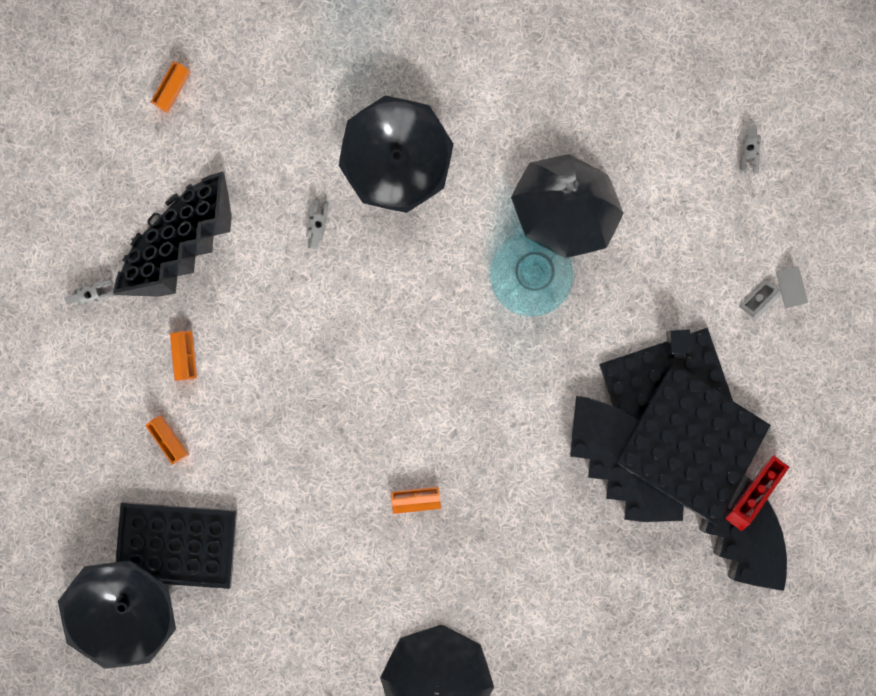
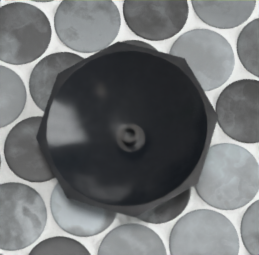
M385 95L347 120L338 166L363 204L407 213L444 189L454 143L430 105Z
M570 154L529 163L511 196L525 237L564 258L606 249L624 214L608 174Z
M132 561L84 566L58 600L66 643L104 669L150 663L176 630L169 587Z
M438 625L400 638L380 676L385 696H490L494 689L481 644L444 625Z

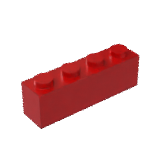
M773 455L765 462L725 519L739 530L745 529L753 521L790 467Z

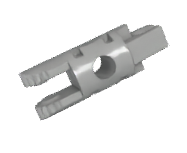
M748 125V134L743 135L741 174H746L747 160L754 161L753 173L759 174L761 135H757L756 125Z
M312 199L306 237L309 238L308 248L318 249L319 240H323L329 202H323L321 215L316 214L318 201L317 199ZM315 222L319 224L318 228L315 226Z
M112 279L73 290L74 295L65 297L66 304L78 302V305L82 306L90 302L117 296L113 294V291L102 295L100 287L110 286L113 284Z

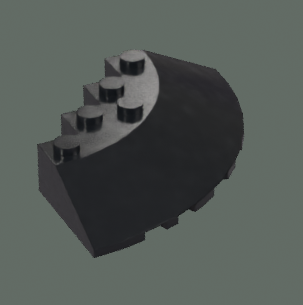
M223 171L202 178V182L194 186L192 184L186 186V190L180 197L176 193L165 202L167 206L171 203L173 204L162 215L153 213L147 220L150 227L143 234L139 232L136 234L130 244L132 248L129 254L124 255L122 261L125 263L122 270L118 271L113 290L114 295L161 297L176 294L177 277L194 273L196 256L212 253L214 236L231 231L232 214L225 173ZM155 215H157L158 219L153 224H151L150 221Z
M576 395L570 457L590 459L588 478L608 480L606 499L626 501L624 520L638 522L683 521V505L616 464L639 420L614 405L594 398Z
M744 475L718 526L702 518L700 531L718 536L714 554L732 560L728 573L730 579L753 586L784 591L787 577L786 544L779 520L770 502L767 500L750 525L742 531L725 519L752 482L750 478Z

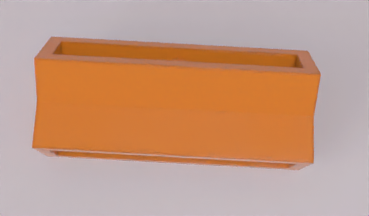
M173 61L150 103L158 109L169 113L191 72L180 63Z
M192 331L170 333L174 381L197 379Z
M162 415L152 419L145 425L172 465L189 455Z
M439 487L391 492L393 514L441 509Z

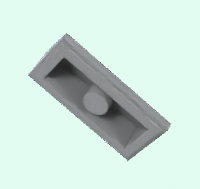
M799 266L777 271L776 274L785 309L808 303Z
M765 279L739 307L755 322L781 296V290Z

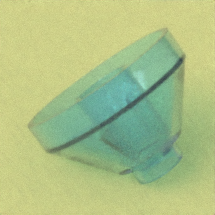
M520 234L506 241L496 252L490 266V286L497 301L511 313L523 317L543 316L557 309L568 297L574 280L572 261L570 257L564 258L525 237V234ZM533 263L538 264L544 272L536 281H533L525 271Z

